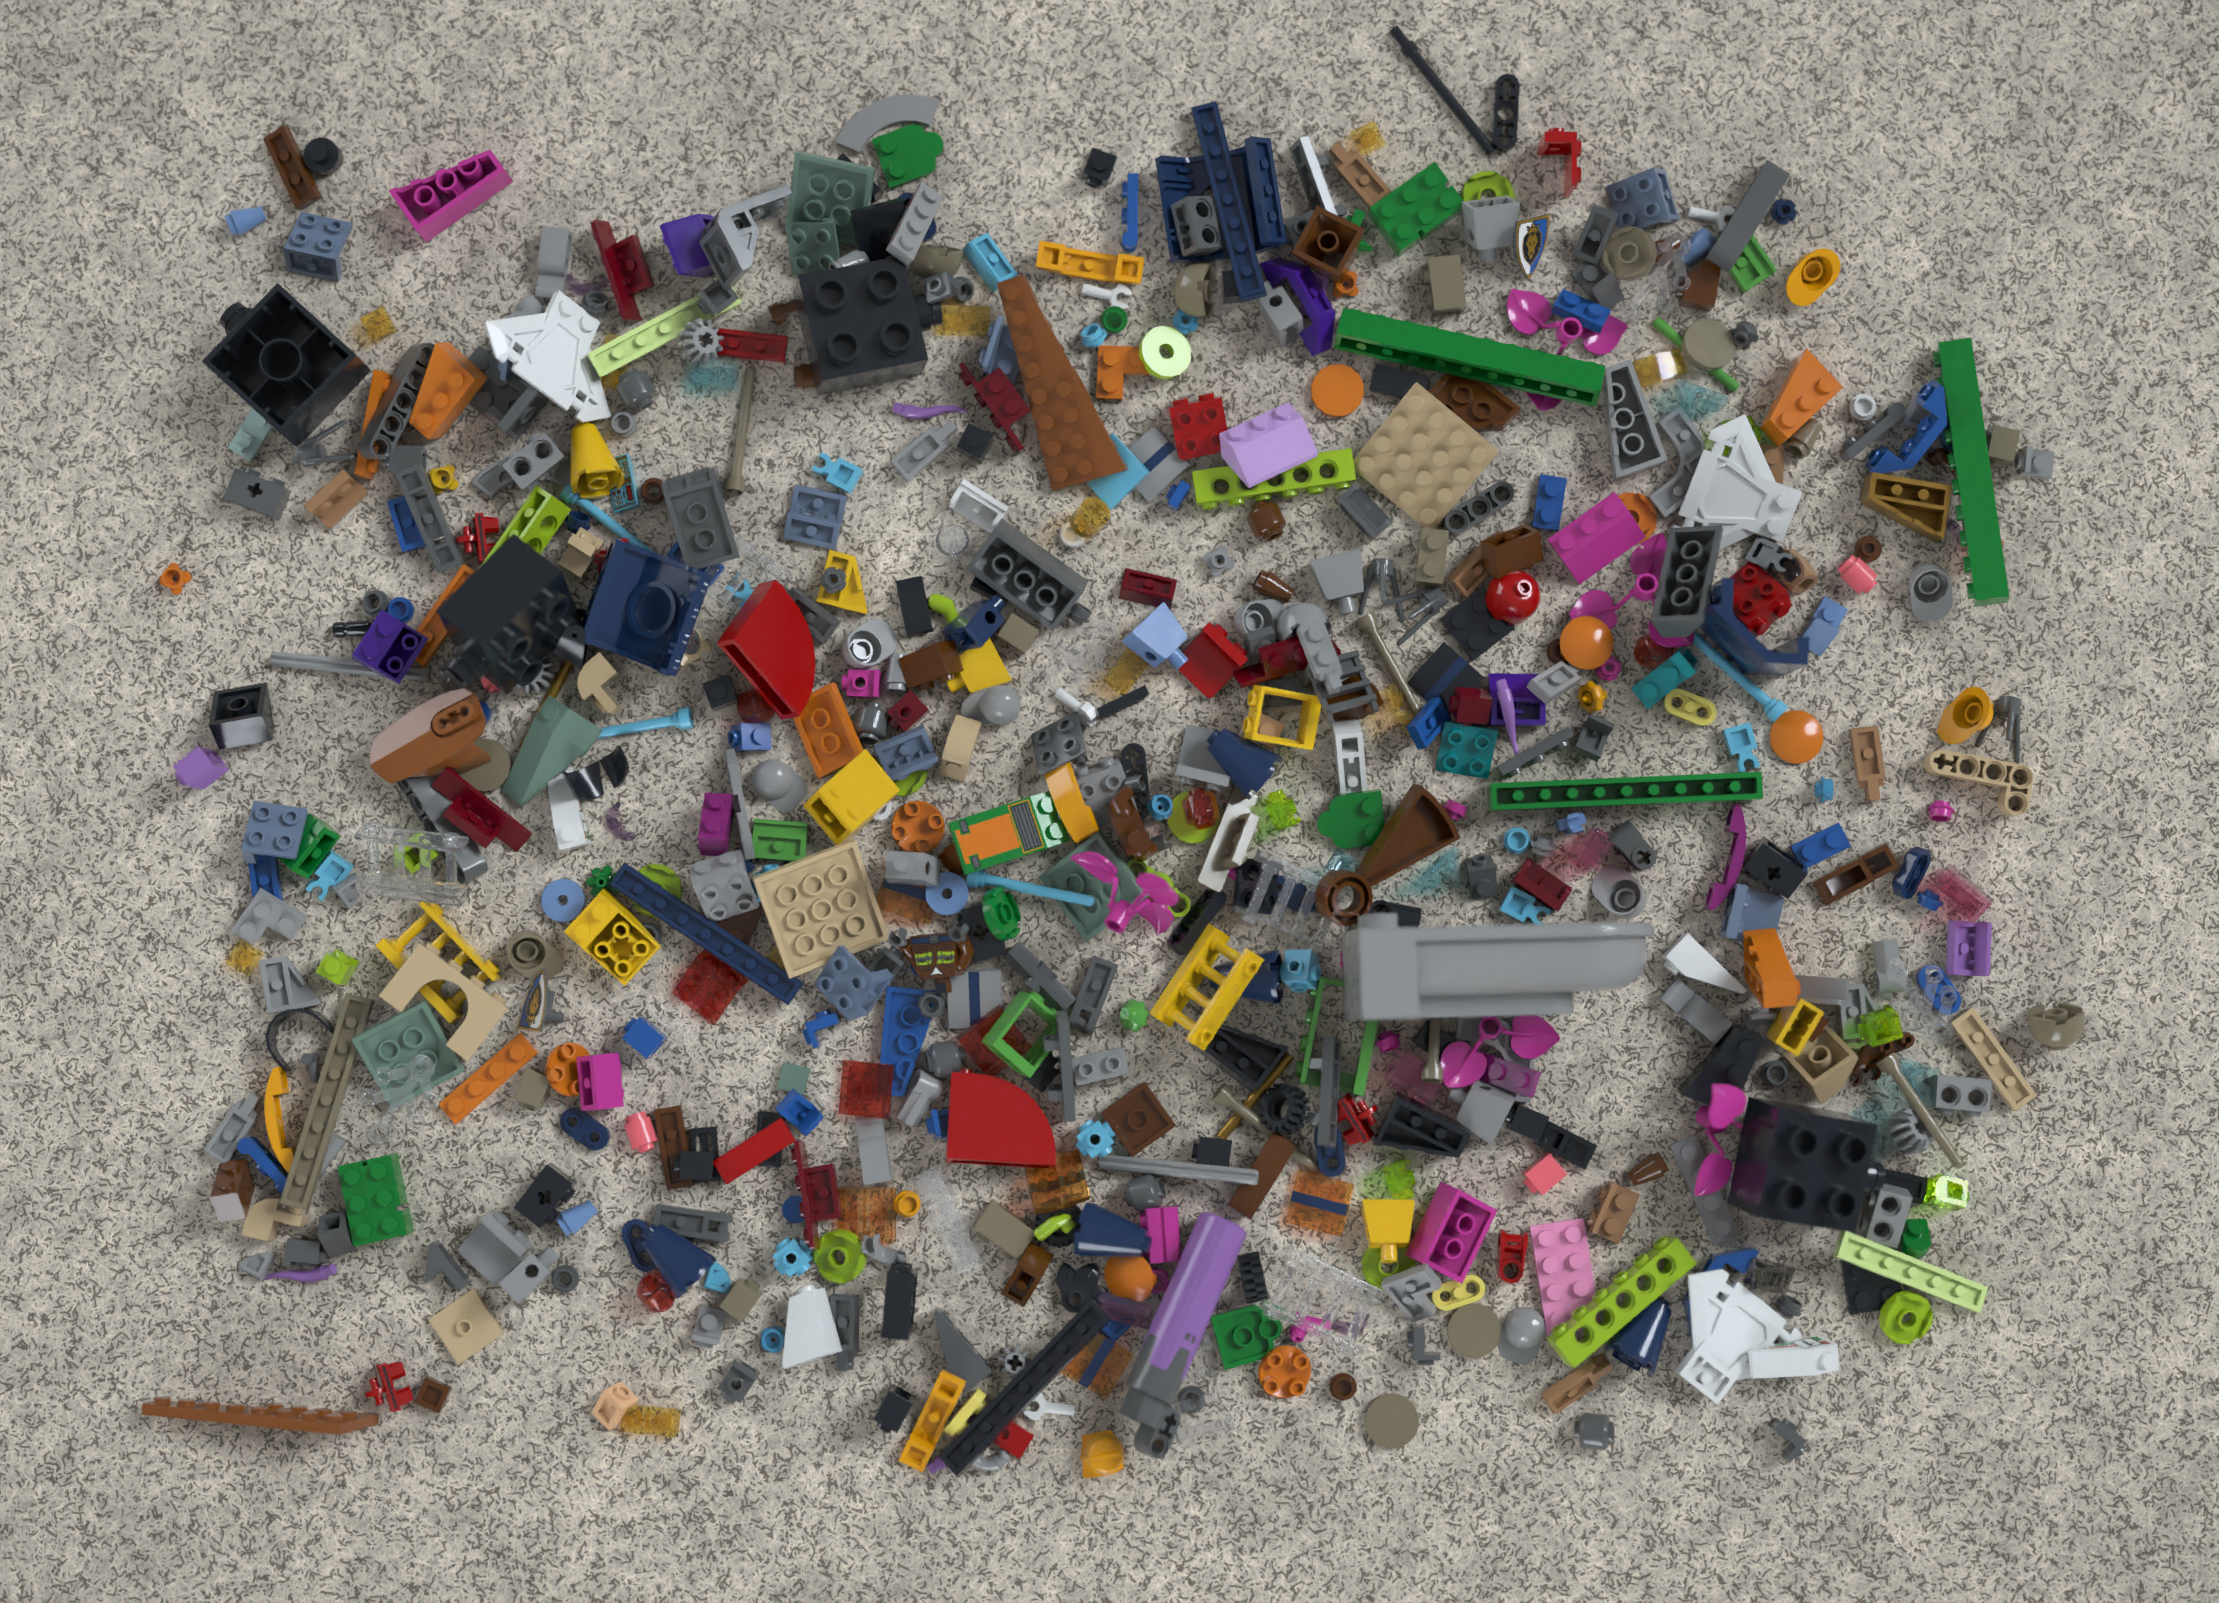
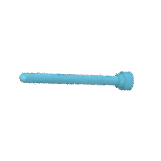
M570 483L563 489L560 498L567 504L571 503L574 506L577 504L620 539L628 538L630 544L654 552L591 501L580 498V494L577 492L574 494Z
M1695 631L1693 644L1763 705V710L1766 712L1765 715L1772 722L1776 721L1788 706L1780 699L1778 701L1775 698L1771 699Z
M690 707L678 709V712H674L672 716L600 728L602 732L597 739L671 726L681 728L682 730L691 729L694 726L693 719L690 720L692 712Z
M983 870L967 875L966 884L967 887L978 889L988 885L1085 906L1094 904V898L1090 895L988 875L987 871Z

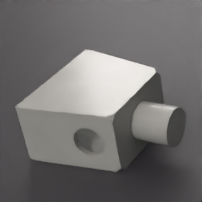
M1508 195L1462 202L1466 241L1476 250H1480V260L1495 261L1497 248L1512 244L1520 203Z
M1266 281L1264 285L1267 296L1258 299L1259 312L1280 348H1283L1301 337L1299 333L1304 330L1303 317L1283 287L1273 289L1270 282ZM1292 326L1293 329L1289 332H1286L1285 329Z
M1360 548L1310 560V569L1325 603L1337 601L1340 615L1356 612L1353 597L1362 595L1364 592Z
M888 851L885 879L888 883L939 887L941 859L926 853ZM926 864H928V873H927V874H926V871H925Z
M1477 1080L1473 1083L1469 1092L1462 1088H1452L1447 1099L1462 1106L1456 1120L1492 1145L1517 1093Z
M550 1246L538 1256L531 1253L498 1284L517 1304H522L552 1274L548 1268L560 1257ZM535 1265L538 1268V1274L533 1278L527 1277L525 1273Z

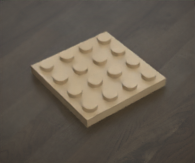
M1416 382L1354 458L1353 462L1355 471L1418 524L1423 528L1435 529L1499 453V450Z
M855 839L752 877L789 979L826 965L838 946L843 945L851 954H854L888 940L889 934Z

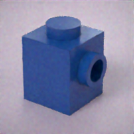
M639 1017L637 1020L632 1018L623 1030L626 1033L622 1037L646 1059L651 1058L668 1038L645 1017Z

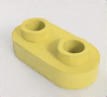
M1673 689L1663 698V707L1668 714L1697 726H1706L1712 723L1717 714L1716 707L1710 700L1683 689ZM1673 698L1680 699L1681 705L1679 708L1672 705ZM1699 708H1703L1706 711L1704 718H1700L1697 715Z
M1467 1274L1462 1284L1453 1279L1442 1282L1440 1289L1431 1293V1299L1437 1308L1444 1311L1452 1310L1480 1300L1485 1293V1284L1477 1275ZM1468 1283L1475 1284V1290L1471 1293L1466 1291ZM1441 1292H1449L1450 1297L1447 1301L1440 1299Z
M977 1388L947 1423L943 1431L950 1437L954 1434L959 1436L969 1425L966 1420L972 1413L978 1415L987 1404L984 1400L986 1394Z

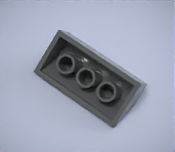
M1002 518L966 567V570L1052 632L1083 594L1088 580Z
M1722 525L1670 529L1651 617V623L1662 638L1688 637L1704 623L1723 533Z

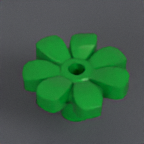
M604 866L602 871L596 867L591 871L594 878H588L586 884L587 886L594 887L590 892L593 897H596L604 887L610 892H619L609 885L617 874H611L612 867Z

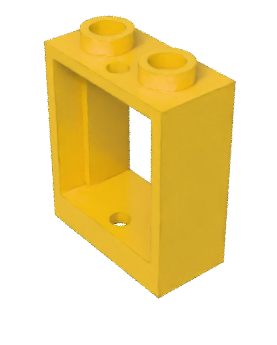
M1253 685V690H1250L1247 704L1250 706L1248 716L1243 721L1244 738L1313 750L1321 709L1318 697ZM1264 694L1303 701L1296 740L1257 733Z

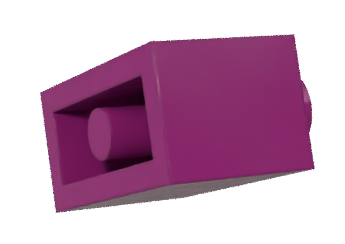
M705 793L698 832L700 855L719 856L728 852L734 818L732 794Z

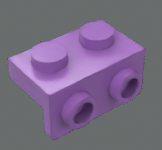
M1948 920L1946 974L1966 976L1990 975L1991 922Z

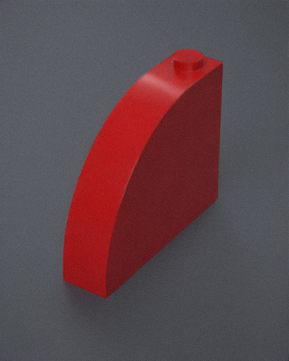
M777 580L759 583L719 638L717 644L782 720L799 717L811 696L815 679V652L812 636L802 612L785 591L784 586Z
M962 1068L959 1072H951L945 1163L1053 1169L1055 1167L1056 1147L1051 1126L1042 1109L1025 1091L1004 1079L991 1075L974 1074L971 1069Z

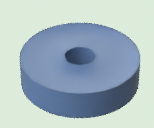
M941 872L939 887H925L926 903L938 914H955L962 910L967 903L969 896L967 884L962 877L955 873ZM945 888L951 891V896L948 899L942 896V891Z
M569 879L552 881L546 886L541 897L542 908L546 915L559 922H569L576 919L584 910L586 903L585 893L581 886ZM562 895L568 898V903L564 906L559 903V898Z

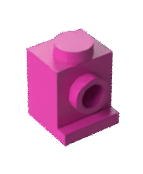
M848 669V675L842 676V691H847V697L880 699L882 672L880 670ZM859 678L865 679V685L861 688L856 686V681Z

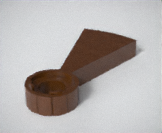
M1412 784L1355 872L1337 869L1321 878L1315 891V905L1318 912L1325 919L1341 926L1357 924V916H1364L1371 909L1373 903L1372 886L1460 839L1452 819L1439 801L1423 786ZM1350 886L1353 891L1352 903L1349 907L1340 910L1336 902L1337 895L1341 889Z

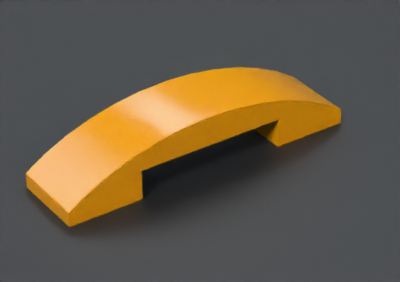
M1039 240L1035 268L1075 278L1118 284H1141L1145 257L1120 253L1116 256L1067 248L1065 244Z
M1068 762L1045 774L1053 802L1073 840L1078 843L1098 832L1099 828L1090 806L1084 803L1071 763Z
M275 1067L272 1069L266 1087L264 1103L265 1123L274 1153L284 1169L289 1173L297 1146L287 1147L279 1095L290 1092L286 1071L281 1067Z
M941 1370L898 1461L921 1472L924 1471L966 1384L965 1380Z

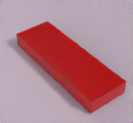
M720 328L717 332L718 336L725 337L722 341L718 342L724 349L716 352L717 356L778 363L786 362L788 336L724 328Z
M780 1118L714 1160L713 1164L727 1185L789 1146L796 1139L784 1119Z

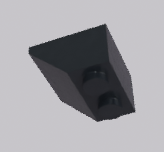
M267 682L214 691L209 728L219 750L272 740L274 721Z

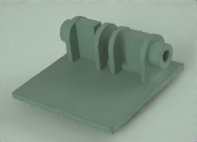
M824 218L822 222L785 223L792 274L804 275L829 270V264L840 258L836 223L833 222L832 218Z

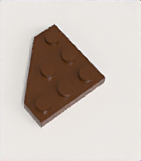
M1446 374L1429 391L1430 394L1476 432L1503 431L1520 414L1521 410L1518 405L1489 383Z

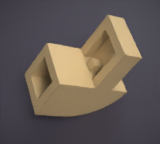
M580 527L577 534H572L568 540L569 546L558 564L583 580L594 562L595 554L600 553L604 541Z
M598 652L583 666V670H580L577 680L578 691L586 702L596 697L594 704L603 714L608 711L609 714L614 716L621 710V707L604 689L621 674L602 653Z
M956 714L943 751L940 775L965 782L982 722Z
M281 1196L264 1199L256 1203L249 1210L241 1235L268 1242L275 1239L279 1222L302 1227L307 1224L309 1214L301 1213L302 1209L287 1205L286 1208H283L284 1204L280 1203Z

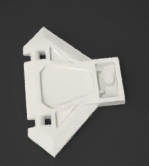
M560 290L553 293L545 313L484 322L495 358L502 364L506 359L510 360L513 363L512 371L563 410L567 411L570 406L575 409L574 418L579 422L584 423L612 417L600 378L587 356V353L591 352L590 345L600 322Z
M1743 414L1710 431L1708 439L1715 441L1712 451L1703 449L1678 515L1686 517L1682 527H1694L1696 521L1701 523L1700 526L1722 525L1723 533L1719 550L1755 533L1783 542L1802 495L1801 490L1775 481L1746 414ZM1725 445L1731 447L1727 457L1722 455ZM1674 525L1673 528H1680V526Z
M1723 1269L1688 1275L1693 1347L1675 1370L1676 1373L1717 1405L1736 1380L1751 1378L1748 1351L1775 1345L1773 1342L1776 1338L1780 1339L1778 1344L1802 1339L1801 1332L1794 1326L1789 1331L1783 1329L1787 1320L1737 1280L1731 1286L1727 1284L1726 1281L1729 1274ZM1719 1292L1723 1294L1720 1299L1716 1298Z

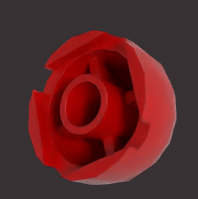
M1519 570L1510 572L1499 579L1493 578L1488 584L1485 602L1494 618L1499 621L1502 619L1509 622L1508 624L1515 625L1523 623L1536 612L1540 604L1541 593L1535 579L1528 573Z

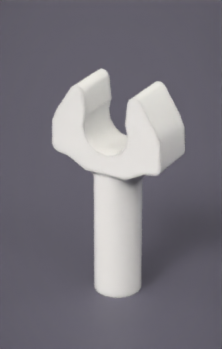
M1725 205L1721 211L1714 212L1690 206L1688 217L1713 222L1717 226L1718 232L1721 233L1726 226L1724 217H1731L1735 209Z
M1084 283L1082 294L1107 300L1111 306H1119L1124 311L1129 308L1127 304L1119 303L1116 299L1120 294L1132 296V292L1125 285L1118 284L1115 289L1107 290Z
M1061 687L1055 692V697L1073 711H1077L1079 721L1084 726L1091 728L1098 722V719L1095 717L1099 713L1089 702L1080 703Z
M1041 1392L1033 1400L1039 1403V1409L1036 1411L1024 1410V1414L1030 1419L1039 1421L1040 1417L1045 1413L1074 1416L1075 1405L1047 1402Z

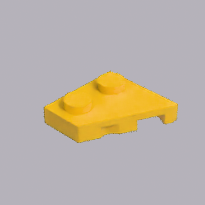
M829 550L825 569L829 567L842 569L846 574V586L842 591L828 593L825 591V587L820 584L816 602L867 615L868 609L856 557ZM836 578L831 579V582L836 581Z

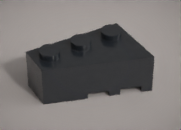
M1733 1023L1716 1045L1711 1048V1052L1702 1062L1697 1064L1695 1070L1678 1087L1681 1095L1710 1105L1712 1084H1728L1743 1091L1764 1041L1760 1033Z
M1224 1024L1220 1026L1204 1051L1194 1044L1188 1043V1045L1252 1093L1258 1090L1289 1048L1288 1046L1265 1040V1038L1250 1035Z
M1397 1091L1373 1138V1145L1396 1147L1402 1150L1410 1149L1459 1158L1471 1136V1131L1458 1121Z

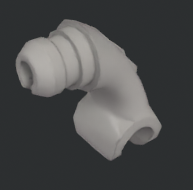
M875 1234L873 1237L863 1235L861 1250L864 1254L889 1266L906 1261V1252L904 1250H895L879 1243L880 1234Z
M1000 1450L997 1455L990 1456L989 1458L979 1456L972 1466L983 1471L1003 1470L1004 1464L1010 1461L1011 1456L1006 1450Z

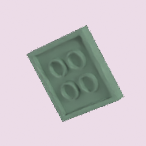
M798 150L795 153L790 187L793 194L789 197L786 222H822L824 218H832L833 222L836 223L838 243L858 247L850 211L870 206L876 168Z
M1102 830L1039 876V879L1046 887L1090 895L1094 898V904L1091 906L1055 899L1085 942L1107 928L1104 920L1111 911L1107 908V905L1110 902L1113 883H1105L1093 876L1082 866L1071 860L1072 855L1083 852H1095L1104 856L1116 867L1117 873L1115 876L1119 881L1115 903L1120 900H1126L1132 904L1144 890L1136 883L1137 878Z
M426 999L351 1039L391 1109L465 1071V1067L457 1053L446 1046L449 1039Z

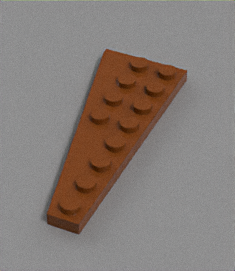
M1020 275L998 282L997 286L1052 491L1128 470L1127 464L1124 463L1117 450V445L1112 441L1104 426V421L1099 417L1091 402L1092 399L1074 366L1068 360L1064 352L1065 349L1055 336L1052 325L1042 312L1038 304L1039 301L1026 277Z
M158 1396L154 1397V1401L142 1404L141 1415L341 1435L378 1425L379 1413H362L351 1410L332 1411L330 1408L310 1410L307 1409V1406L302 1405L283 1408L281 1403H267L266 1407L244 1406L243 1404L224 1405L215 1401L195 1403L194 1399H179L178 1402H172L171 1397Z

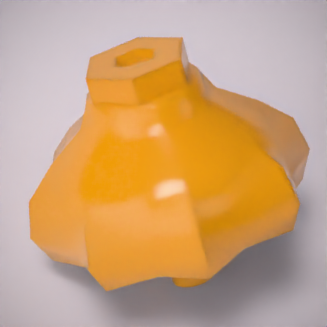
M1593 681L1580 685L1577 698L1581 709L1586 710L1589 714L1602 710L1603 702L1607 699V692Z

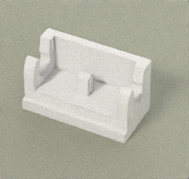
M965 479L962 480L952 496L949 505L951 509L991 533L1000 519H1005L1009 513V507Z

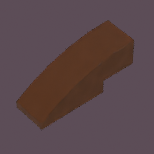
M1886 841L1813 881V884L1827 906L1899 868L1900 863Z
M1272 1132L1249 1169H1256L1259 1172L1258 1183L1256 1185L1239 1184L1231 1196L1228 1206L1251 1219L1283 1170L1297 1144L1277 1132Z

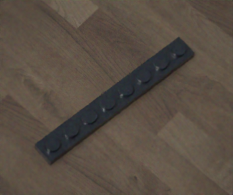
M1090 1299L938 1457L957 1477H960L1112 1318L1093 1299Z

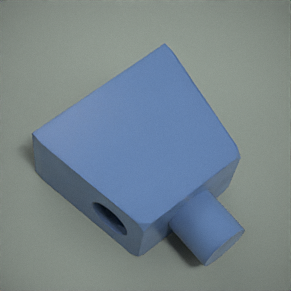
M1164 602L1122 640L1128 648L1155 668L1167 659L1178 670L1188 660L1178 648L1187 639V634Z

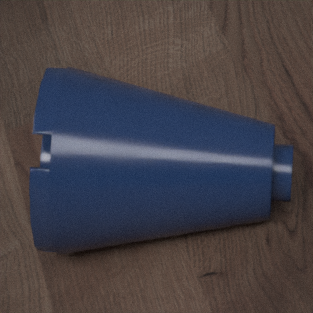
M1223 728L1221 731L1215 729L1206 740L1210 744L1207 747L1208 751L1248 800L1252 798V794L1249 792L1253 790L1257 793L1276 770L1274 762L1281 763L1283 759L1278 754L1226 728Z
M1278 949L1257 954L1264 961L1241 994V998L1273 1004L1282 1003L1284 990L1279 991V987H1281L1282 980L1280 977V967L1283 962L1281 954H1278ZM1230 961L1216 965L1214 969L1227 977L1235 963ZM1209 979L1210 988H1214L1215 992H1217L1220 986Z
M1087 1202L1078 1221V1223H1081L1080 1230L1075 1233V1254L1101 1257H1142L1144 1253H1149L1152 1237L1149 1236L1148 1230L1095 1203Z
M652 1224L642 1234L645 1238L642 1241L643 1247L677 1299L688 1291L687 1288L695 1284L717 1260L713 1255L663 1224H659L657 1227Z
M1662 1297L1656 1298L1607 1341L1605 1350L1608 1351L1611 1348L1614 1350L1612 1356L1638 1372L1641 1367L1647 1369L1646 1375H1653L1672 1310L1668 1307L1669 1302Z

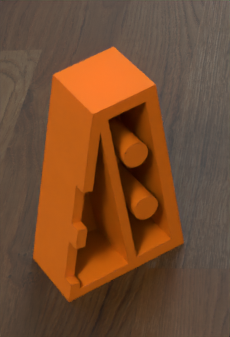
M450 342L435 343L409 423L428 440L442 438L488 377Z
M1807 348L1796 358L1793 367L1782 384V388L1760 426V429L1777 447L1791 437L1843 388Z
M1776 929L1743 931L1744 977L1746 985L1763 1008L1796 1006L1797 996H1800L1801 993L1800 982L1795 978Z

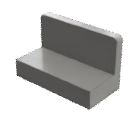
M1795 975V978L1800 982L1801 988L1800 996H1797V999L1802 998L1808 1003L1848 1006L1849 979Z

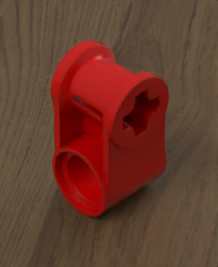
M1499 1230L1496 1273L1502 1281L1516 1283L1523 1277L1528 1247V1233L1523 1232L1520 1235L1505 1233V1230ZM1507 1242H1516V1243H1518V1244H1517V1245L1507 1244ZM1508 1263H1513L1516 1267V1273L1511 1278H1506L1503 1274V1268Z

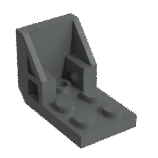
M788 184L721 208L703 229L699 244L724 290L733 287L752 267L759 231L755 221L760 219L763 222L769 221L777 216V210L786 206L787 203L785 201L793 194Z
M479 345L468 359L488 379L469 402V405L517 442L550 400L516 373L507 381L500 380L499 361Z
M717 465L668 478L661 482L665 501L686 565L701 569L740 557L724 505L726 501Z

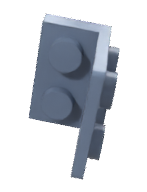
M1653 167L1606 187L1612 210L1619 214L1616 221L1618 229L1627 226L1644 229L1660 222L1671 224L1680 221L1667 174L1663 169Z
M305 212L300 213L283 247L287 271L339 282L342 273L339 256L352 231V223Z
M998 315L996 322L992 321L987 334L989 345L988 348L983 347L979 358L980 368L983 369L984 376L986 377L1000 367L1012 385L1015 386L1020 368L1009 327L1005 326L1004 317Z
M253 801L241 847L245 863L256 864L259 855L296 859L308 815L307 809Z
M1734 884L1729 892L1719 937L1743 943V931L1775 928L1777 932L1784 897H1777L1774 894L1749 889L1746 885Z
M841 945L837 947L814 985L850 1021L870 1013L894 975L888 969L869 972L845 946Z

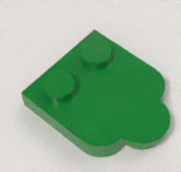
M916 124L907 125L872 138L890 190L931 175L936 168L935 158L940 156L944 149V143L940 135L935 132H925L921 126Z
M1381 790L1344 793L1332 797L1328 804V810L1322 812L1317 819L1319 832L1326 837H1332L1333 842L1340 848L1346 849L1373 845L1385 827Z
M1247 1305L1215 1314L1210 1319L1224 1370L1262 1360L1270 1350L1274 1349L1273 1341L1282 1332L1280 1320L1274 1315L1266 1314L1262 1308L1256 1305Z

